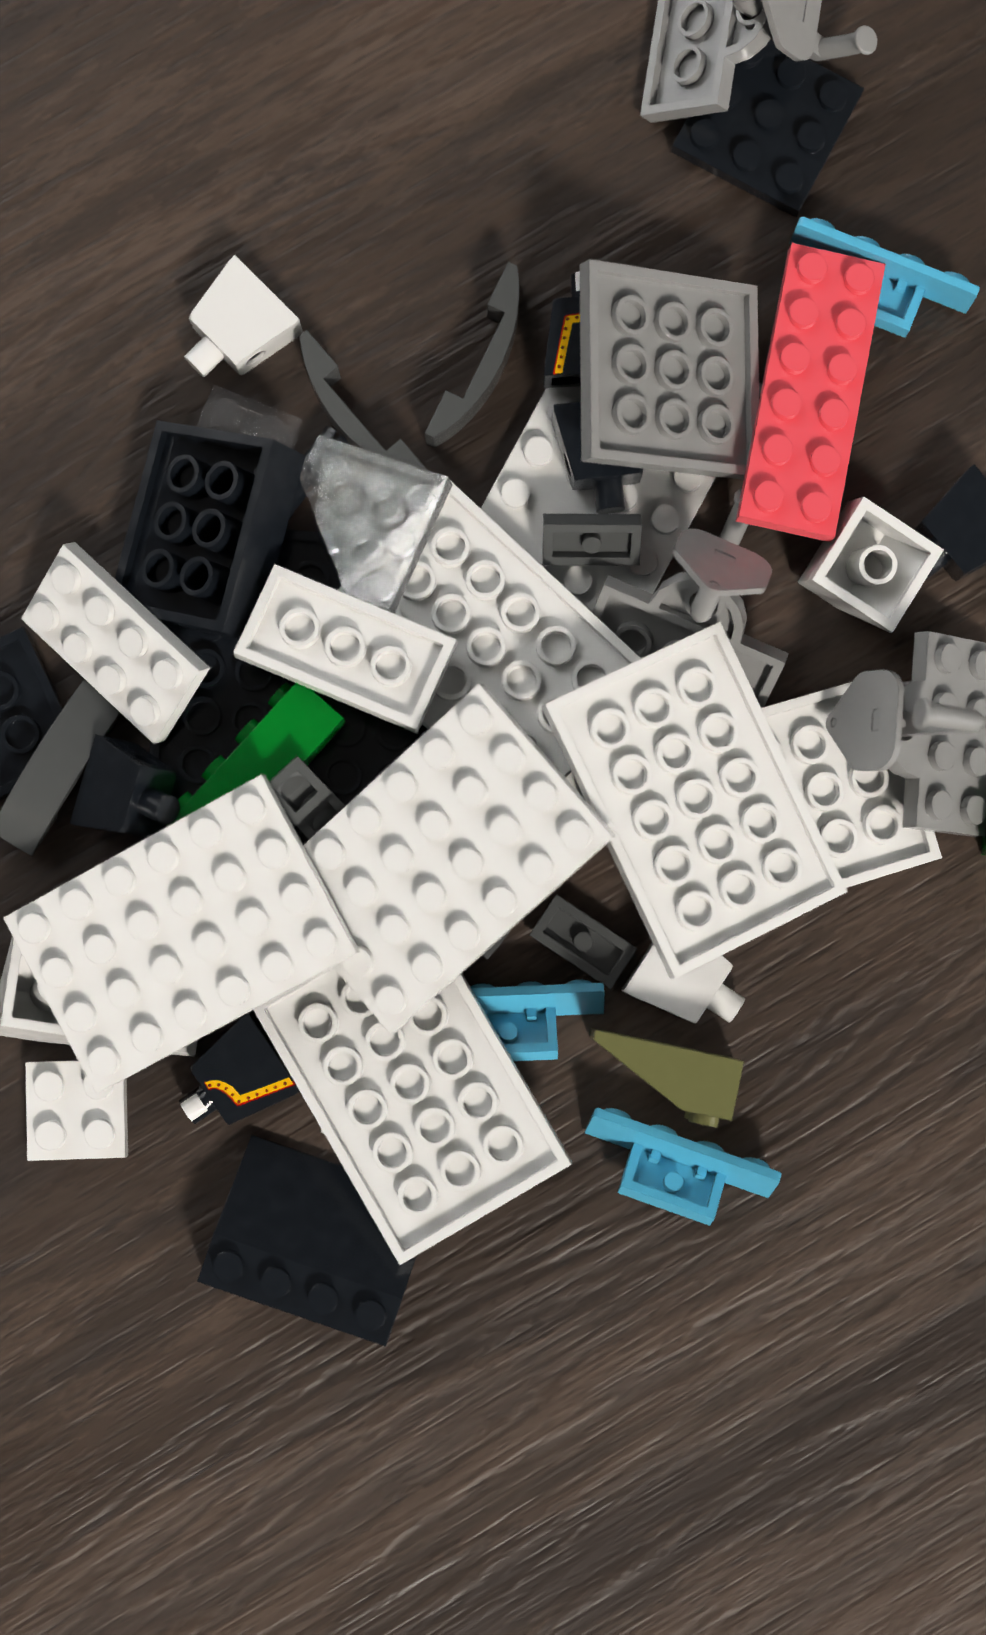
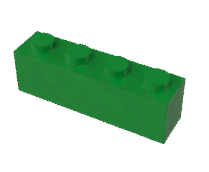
M286 682L269 700L268 705L272 709L260 723L256 719H252L235 738L239 746L230 756L225 759L220 755L207 767L202 774V778L206 782L194 795L186 792L178 799L180 804L179 814L172 823L166 826L168 827L259 775H266L270 781L296 756L308 766L346 724L344 718L312 689L297 683L291 686Z

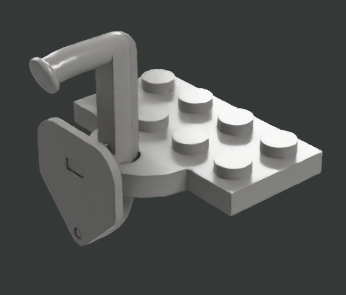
M658 0L640 116L653 123L728 111L735 64L752 58L767 45L771 37L776 48L792 60L798 62L809 59L817 62L860 53L869 55L877 47L876 33L871 27L863 25L858 27L853 33L824 38L817 32L822 0Z
M741 488L734 494L735 503L719 537L699 529H685L680 533L672 554L686 572L677 573L663 581L654 595L608 575L592 613L640 658H644L721 622L759 705L763 708L780 676L789 653L744 634L747 615L744 601L740 595L764 593L772 574V568L763 557L739 546L749 525L736 522Z
M931 631L915 632L912 681L902 682L898 674L888 670L863 671L859 673L828 715L826 729L852 769L856 771H883L889 769L892 773L905 778L903 828L970 837H985L986 643Z

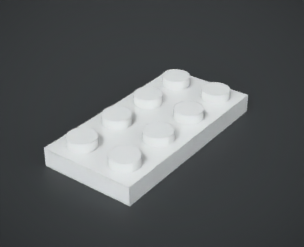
M76 542L62 545L21 618L153 744L166 740L210 669L200 657Z
M274 564L233 653L240 660L409 731L418 733L455 651L457 640Z

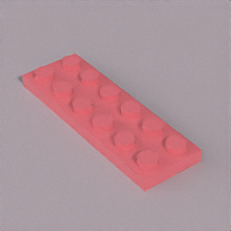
M791 243L785 263L736 522L826 542H832L835 538L886 264Z

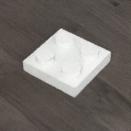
M78 1060L25 1063L27 1161L125 1158L128 1156L127 1078L96 1094Z

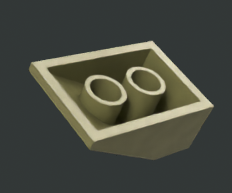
M591 1027L589 1036L591 1039L682 1111H685L684 1118L688 1119V1121L711 1127H718L719 1118L732 1121L744 1061L729 1056Z

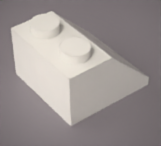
M860 497L846 503L839 515L835 538L832 542H822L797 583L835 608L889 633H893L944 549L866 497Z

